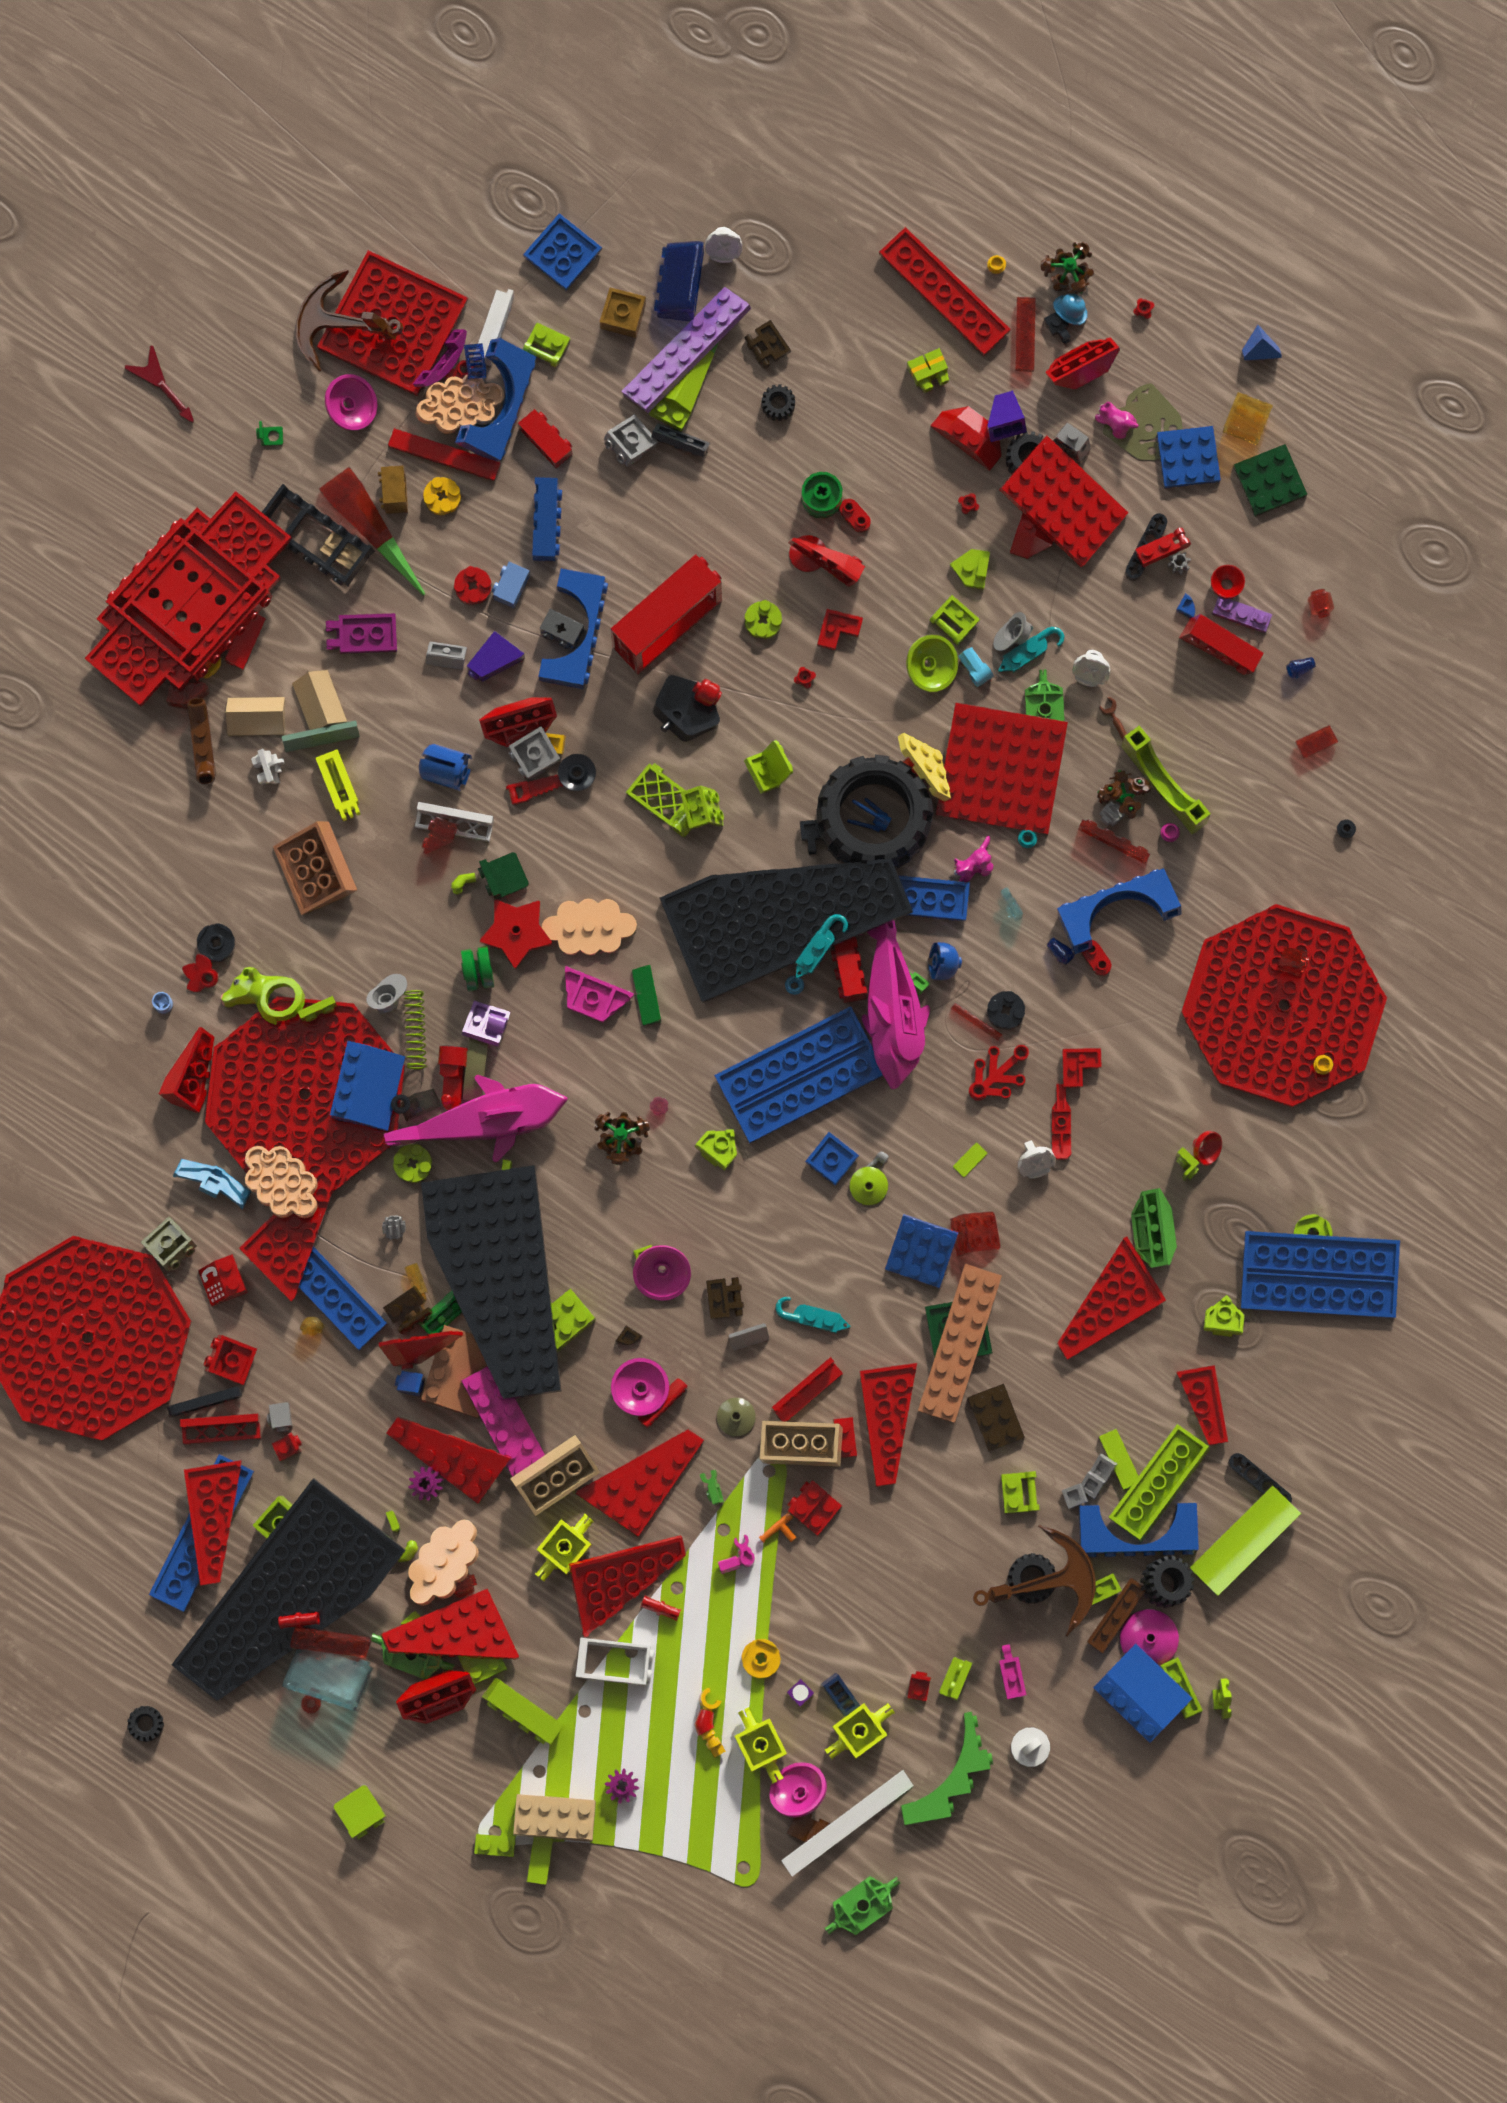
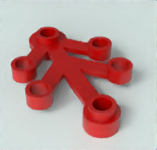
M1025 1045L1016 1046L1013 1052L1014 1055L997 1069V1058L1000 1050L997 1046H991L988 1050L990 1057L989 1077L983 1081V1069L986 1063L983 1059H976L974 1062V1068L976 1069L975 1082L969 1087L970 1097L976 1101H981L986 1096H1000L1003 1099H1008L1011 1096V1089L1009 1087L1001 1089L988 1087L993 1083H1011L1019 1087L1023 1086L1026 1081L1024 1075L1011 1076L1003 1074L1018 1061H1024L1028 1058V1048ZM996 1049L998 1053L992 1055L990 1051ZM1021 1050L1025 1055L1020 1057L1017 1052ZM977 1062H982V1063H983V1067H982V1068H978V1067L976 1066V1063H977ZM1018 1077L1023 1079V1082L1020 1084L1016 1082ZM977 1088L982 1090V1093L979 1095L975 1093ZM1003 1090H1008V1091H1009V1095H1008V1096L1002 1095V1091H1003Z

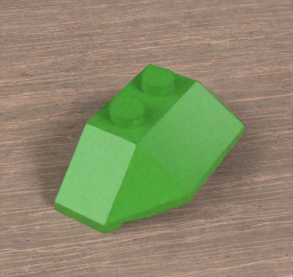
M1160 1188L1142 1191L1131 1213L1135 1250L1151 1268L1170 1265L1177 1248L1172 1208Z

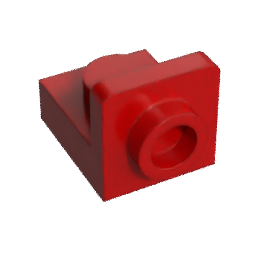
M291 1432L288 1436L272 1443V1446L281 1462L301 1452L300 1446H302L298 1435L294 1436Z
M916 1671V1674H911L907 1698L927 1701L931 1677H927V1673Z

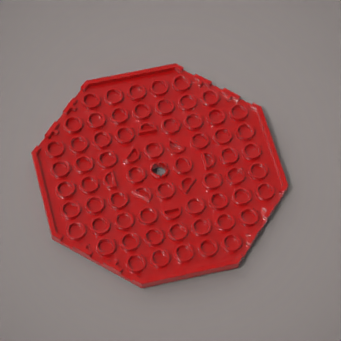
M1274 904L1260 913L1258 912L1203 941L1181 1014L1220 1085L1294 1107L1365 1071L1387 996L1382 991L1373 970L1368 965L1359 944H1357L1348 926ZM1283 1000L1289 1003V1009L1284 1011L1279 1007V1002ZM1326 1055L1331 1058L1333 1068L1328 1074L1322 1075L1315 1071L1313 1064L1318 1056Z
M277 996L268 1006L274 1011H284L293 1004L295 998ZM305 999L303 1009L322 1000ZM336 1002L337 1006L334 1007V1011L328 1014L321 1013L316 1015L317 1018L310 1022H306V1020L302 1022L297 1013L295 1017L286 1021H277V1025L266 1021L258 1011L246 1023L229 1034L221 1043L219 1042L214 1046L205 1123L246 1174L250 1170L245 1162V1156L249 1149L261 1146L270 1151L274 1147L281 1146L289 1150L292 1158L303 1162L306 1172L315 1175L323 1167L336 1181L334 1193L391 1147L387 1146L384 1134L398 1130L399 1113L392 1112L388 1131L335 1120L330 1116L347 1041L394 1053L354 1003ZM403 1065L397 1095L402 1094L405 1065ZM305 1089L309 1090L310 1097L305 1100L301 1099L300 1092ZM401 1100L397 1102L399 1108L401 1107Z
M71 1236L10 1272L5 1277L4 1287L0 1295V1382L23 1421L104 1441L171 1401L192 1321L153 1255L78 1236ZM86 1333L93 1334L91 1343L83 1341V1336Z

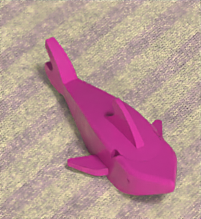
M891 921L867 932L872 938L877 940L870 977L868 1015H862L861 1019L867 1032L872 1037L876 1063L889 1087L894 1090L904 1082L919 1063L920 1055L925 1046L924 1027L927 1024L930 1007L926 1005L920 1008L913 980L896 939L895 921Z
M476 1075L475 1080L486 1095L463 1103L417 1126L385 1133V1142L387 1146H400L431 1140L496 1139L492 1159L494 1162H498L514 1146L517 1135L546 1127L555 1118L568 1098L540 1084H527L505 1089L498 1081Z

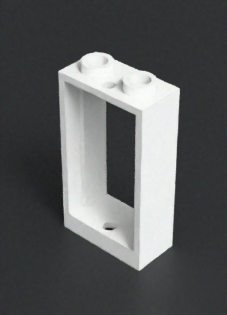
M580 1638L576 1678L646 1686L647 1682H651L652 1670H648L649 1662H653L654 1650H651L650 1645ZM588 1645L645 1651L642 1680L585 1673Z

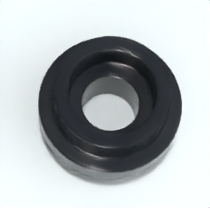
M1342 820L1337 825V833L1342 838H1351L1356 832V826L1351 820ZM1349 826L1350 831H1344L1343 827Z
M396 1095L391 1101V1107L394 1112L403 1114L409 1110L410 1100L405 1095ZM399 1100L404 1102V1106L402 1108H399L397 1106V1102Z

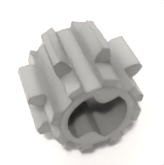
M1177 552L1175 556H1169L1171 562L1168 563L1167 567L1173 569L1172 574L1179 572L1182 575L1183 570L1189 571L1190 567L1188 564L1191 562V559L1186 558V552L1183 554ZM1181 560L1183 562L1182 566L1176 565V561Z
M1111 801L1100 812L1101 820L1107 826L1110 824L1114 827L1125 815L1119 812L1120 805L1118 803L1114 804Z
M398 1215L385 1217V1222L382 1225L383 1234H386V1238L390 1239L403 1237V1233L406 1230L405 1221H402V1217Z

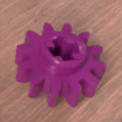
M421 1467V1473L413 1471L416 1477L409 1478L413 1485H410L408 1488L415 1489L412 1496L419 1494L420 1501L424 1499V1496H426L428 1501H431V1495L438 1497L436 1490H443L441 1486H438V1483L443 1482V1479H437L439 1472L432 1473V1467H429L427 1472L424 1467ZM424 1479L430 1482V1485H427V1489L422 1487V1483L425 1482Z
M623 1768L622 1774L615 1770L616 1776L608 1775L611 1782L605 1783L606 1786H610L606 1794H613L611 1797L612 1801L618 1797L619 1804L622 1803L623 1798L629 1803V1796L636 1797L633 1791L639 1790L638 1786H634V1783L638 1782V1778H631L633 1772L626 1775L625 1768ZM619 1781L627 1782L628 1784L623 1792L621 1789L617 1790Z

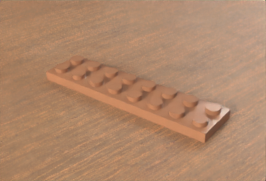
M965 1264L918 1412L955 1423L1002 1275Z

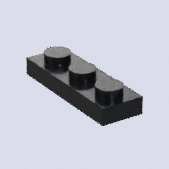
M660 423L656 425L651 435L658 442L670 444L676 449L686 450L695 456L704 457L710 445L707 441Z

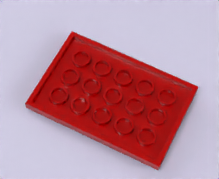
M1048 436L1042 439L999 489L1080 567L1086 564L1129 513Z

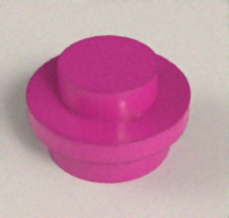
M1167 823L1161 828L1160 833L1162 839L1166 842H1174L1178 839L1180 831L1177 825Z

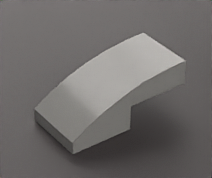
M1100 1454L1081 1483L1084 1492L1095 1499L1112 1475L1117 1463Z

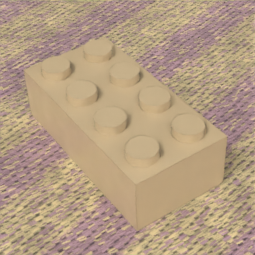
M762 1421L760 1460L763 1464L840 1467L843 1428L840 1424Z
M574 1435L510 1479L536 1516L599 1474L600 1471L576 1435Z
M517 1794L513 1834L520 1837L593 1842L596 1800Z

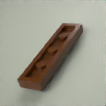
M1132 1578L1129 1579L1086 1643L1103 1654L1145 1593V1590H1141V1584Z

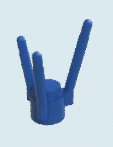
M868 798L864 799L865 802L878 813H875L858 801L852 800V803L875 817L872 822L875 825L851 819L847 820L848 823L873 829L878 833L880 829L883 831L887 829L892 819L888 816L889 814L883 812Z

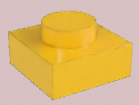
M546 733L557 754L563 755L566 736Z

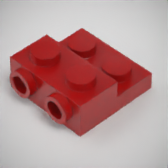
M218 1335L217 1338L214 1337L210 1346L213 1349L211 1356L208 1355L204 1361L205 1371L244 1385L257 1348L224 1335Z
M812 1480L810 1483L806 1481L800 1488L802 1493L798 1498L794 1496L787 1504L790 1507L787 1512L818 1536L842 1505Z

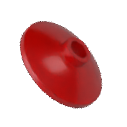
M804 535L797 538L825 547V544L819 538L812 535ZM793 546L790 547V561L798 570L813 572L820 568L819 565Z

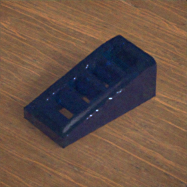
M483 343L464 345L468 379L486 378L487 371ZM479 349V351L469 352V350ZM471 355H480L479 357H469ZM478 360H481V362H473V363H470V361H478Z

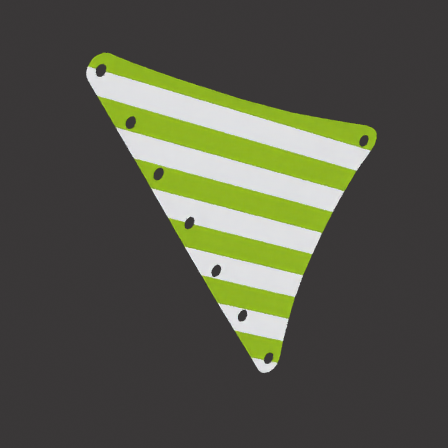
M759 1457L687 1550L686 1556L677 1563L653 1594L652 1599L660 1602L661 1600L665 1601V1604L681 1609L677 1621L663 1615L658 1616L655 1612L643 1608L617 1641L651 1646V1650H654L653 1662H649L648 1670H652L651 1682H647V1685L644 1686L588 1679L557 1719L564 1726L551 1744L545 1742L544 1745L539 1743L481 1821L478 1834L489 1835V1828L496 1825L501 1829L502 1833L500 1836L516 1837L515 1845L533 1844V1837H520L513 1834L517 1794L596 1800L593 1842L554 1839L553 1842L593 1843L632 1849L695 1866L741 1887H749L756 1882L761 1866L760 1769L751 1772L734 1736L745 1731V1726L738 1712L743 1710L745 1717H747L744 1709L749 1707L756 1723L762 1722L765 1678H755L749 1675L743 1667L741 1658L747 1644L757 1639L768 1640L779 1531L766 1539L764 1543L759 1539V1536H762L772 1525L781 1519L787 1478L785 1464H763ZM766 1465H772L775 1468L776 1472L773 1477L768 1478L763 1474V1468ZM725 1523L730 1527V1532L727 1536L719 1535L717 1528L720 1524ZM744 1535H747L749 1539L748 1547L751 1548L755 1557L754 1564L751 1567H744L742 1565L740 1569L721 1574L718 1562L734 1556L740 1557L738 1553L740 1549L735 1546L734 1538H737L738 1543L743 1544L745 1542ZM674 1582L682 1583L683 1592L677 1595L673 1594L671 1585ZM612 1647L592 1674L642 1680L645 1651L638 1650L637 1656L629 1658L625 1654V1649ZM761 1653L760 1656L756 1655L755 1658L758 1660V1664L766 1662L764 1653ZM707 1688H710V1693H707L705 1696L708 1704L713 1705L717 1700L722 1701L717 1708L712 1710L714 1713L713 1729L716 1733L714 1734L715 1738H719L726 1752L715 1758L711 1750H708L706 1746L707 1741L703 1740L701 1735L698 1736L694 1724L700 1709H703L699 1703V1696ZM582 1705H587L591 1708V1714L587 1718L581 1717L578 1713L579 1707ZM760 1740L757 1741V1746H755L756 1749H761ZM537 1765H542L546 1769L545 1776L542 1778H537L533 1774V1769ZM625 1768L626 1775L633 1772L631 1778H638V1782L634 1783V1786H638L639 1790L633 1791L636 1797L629 1796V1803L623 1798L622 1803L619 1804L618 1797L612 1801L611 1797L613 1794H606L610 1786H606L605 1783L611 1782L608 1775L616 1776L615 1770L622 1774V1770ZM619 1781L617 1790L625 1791V1787L628 1786L627 1782ZM742 1861L748 1862L750 1865V1870L747 1874H741L737 1870L738 1864Z

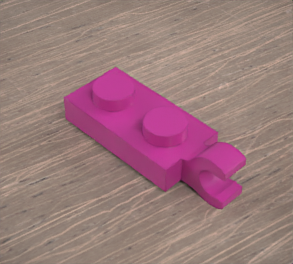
M1010 1644L1001 1646L1004 1660H1000L999 1664L1006 1697L1011 1699L1026 1696L1019 1657H1012Z

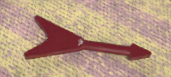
M150 346L147 366L125 365V370L160 388L180 411V416L194 423L190 408H186L167 386L154 346Z

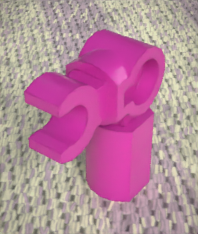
M744 1535L745 1542L743 1544L738 1543L737 1538H734L735 1546L740 1549L738 1551L740 1557L734 1556L719 1561L718 1565L721 1574L740 1569L742 1565L744 1567H751L754 1564L755 1557L751 1548L748 1547L749 1539L747 1535Z

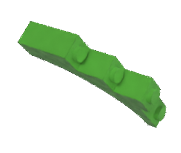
M972 1712L963 1714L965 1727L963 1747L953 1771L942 1785L929 1795L915 1802L901 1805L904 1826L951 1817L954 1807L953 1802L948 1801V1797L971 1793L970 1789H973L974 1786L972 1777H968V1773L991 1769L990 1765H993L992 1754L988 1753L987 1749L979 1751L982 1743L980 1735H976L975 1728L978 1727L976 1715L973 1716Z

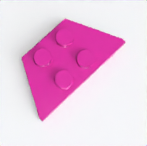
M565 967L567 1008L604 1023L634 996L632 992L570 967Z

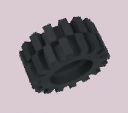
M778 384V387L772 385V388L768 387L766 392L764 391L761 400L764 414L766 413L768 418L772 417L774 421L775 419H778V421H782V418L788 419V416H791L795 409V396L792 394V390H788L787 386L782 387V384ZM780 396L786 401L785 406L781 409H775L771 405L774 397Z
M150 1706L135 1708L127 1720L129 1733L139 1741H153L163 1731L164 1722L162 1715L158 1710ZM143 1716H149L153 1721L152 1728L146 1732L141 1731L138 1727V1722Z

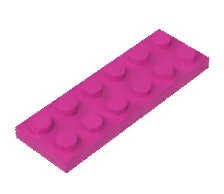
M488 1366L461 1380L498 1452L512 1457L506 1465L512 1477L545 1455L516 1399L504 1400Z

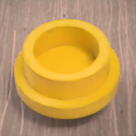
M995 255L988 260L987 267L991 273L1000 274L1006 268V261L1003 257Z
M1321 1055L1315 1059L1313 1066L1317 1073L1324 1075L1332 1070L1333 1062L1330 1057Z

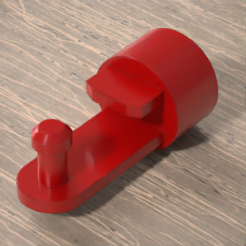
M439 1046V1074L444 1076L441 1102L447 1110H451L461 1104L463 1072L467 1064L468 1053L466 1047Z

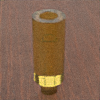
M418 1263L406 1266L404 1269L411 1288L416 1286L427 1301L425 1294L428 1291Z

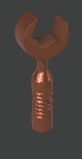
M1107 697L1112 703L1111 708L1104 709L1099 706L1100 711L1104 715L1112 716L1113 724L1123 740L1127 732L1120 719L1114 714L1117 706L1116 701L1111 697Z

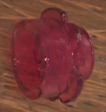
M655 1097L650 1102V1109L653 1111V1114L661 1115L668 1111V1101L665 1098Z

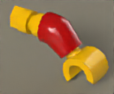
M707 1688L699 1696V1703L703 1709H700L694 1724L698 1736L701 1735L702 1739L707 1741L706 1746L708 1750H711L715 1758L726 1752L719 1738H715L714 1734L716 1733L713 1729L714 1713L712 1710L717 1708L722 1701L717 1700L713 1705L708 1704L705 1696L707 1693H710V1688Z

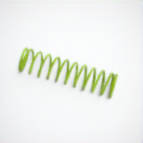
M411 990L404 992V995L416 997H404V999H418L422 1000L423 1002L418 1004H405L404 1006L421 1007L423 1009L415 1012H405V1014H420L423 1015V1017L417 1019H405V1021H419L423 1022L424 1024L419 1026H406L405 1028L422 1029L424 1031L416 1034L405 1035L424 1037V1039L418 1041H406L405 1043H419L423 1044L424 1046L420 1048H408L406 1049V1051L417 1050L425 1053L417 1056H406V1058H421L425 1059V1061L419 1063H407L406 1067L408 1069H423L427 1067V1065L422 1064L425 1063L427 1059L421 1057L427 1053L425 1050H422L426 1047V1044L422 1042L426 1039V1037L424 1035H420L426 1031L424 1028H421L425 1025V1022L421 1020L425 1017V1015L423 1013H420L425 1009L423 1006H421V1004H423L425 1001L422 998H420L424 995V992L420 990ZM410 992H420L418 994H406Z

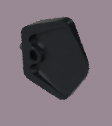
M670 675L667 677L653 707L654 716L663 723L660 727L664 733L670 730L681 741L687 742L715 729L720 722L716 705L707 707L694 699L695 692H693V688L697 682Z

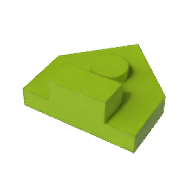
M971 549L950 563V567L955 571L965 587L984 590L990 552Z
M734 1129L707 1131L695 1144V1148L702 1153L701 1156L715 1167L718 1165L725 1171L737 1156Z
M1227 1295L1206 1310L1204 1331L1213 1332L1212 1335L1232 1337V1334H1243L1244 1314L1240 1309H1237Z
M1225 1678L1219 1680L1220 1689L1212 1690L1213 1710L1221 1709L1222 1719H1229L1232 1717V1711L1229 1709L1232 1696L1230 1690H1228L1229 1680Z

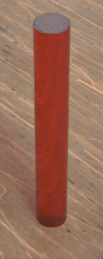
M954 1003L951 1007L953 1011L999 1041L1002 1037L1001 1033L957 1003Z

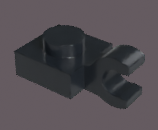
M1056 312L1044 318V322L1052 336L1058 334L1063 344L1071 341L1069 339L1071 336L1066 330L1069 328V324L1061 319Z
M817 819L800 821L802 842H808L809 855L816 854L815 840H821L817 828Z

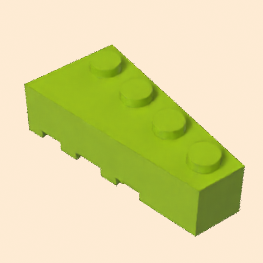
M494 1678L482 1698L488 1701L486 1705L495 1711L497 1709L503 1711L504 1714L502 1716L510 1722L515 1720L520 1723L518 1727L527 1734L529 1731L533 1732L536 1735L534 1739L543 1745L545 1742L551 1744L564 1726L497 1678Z

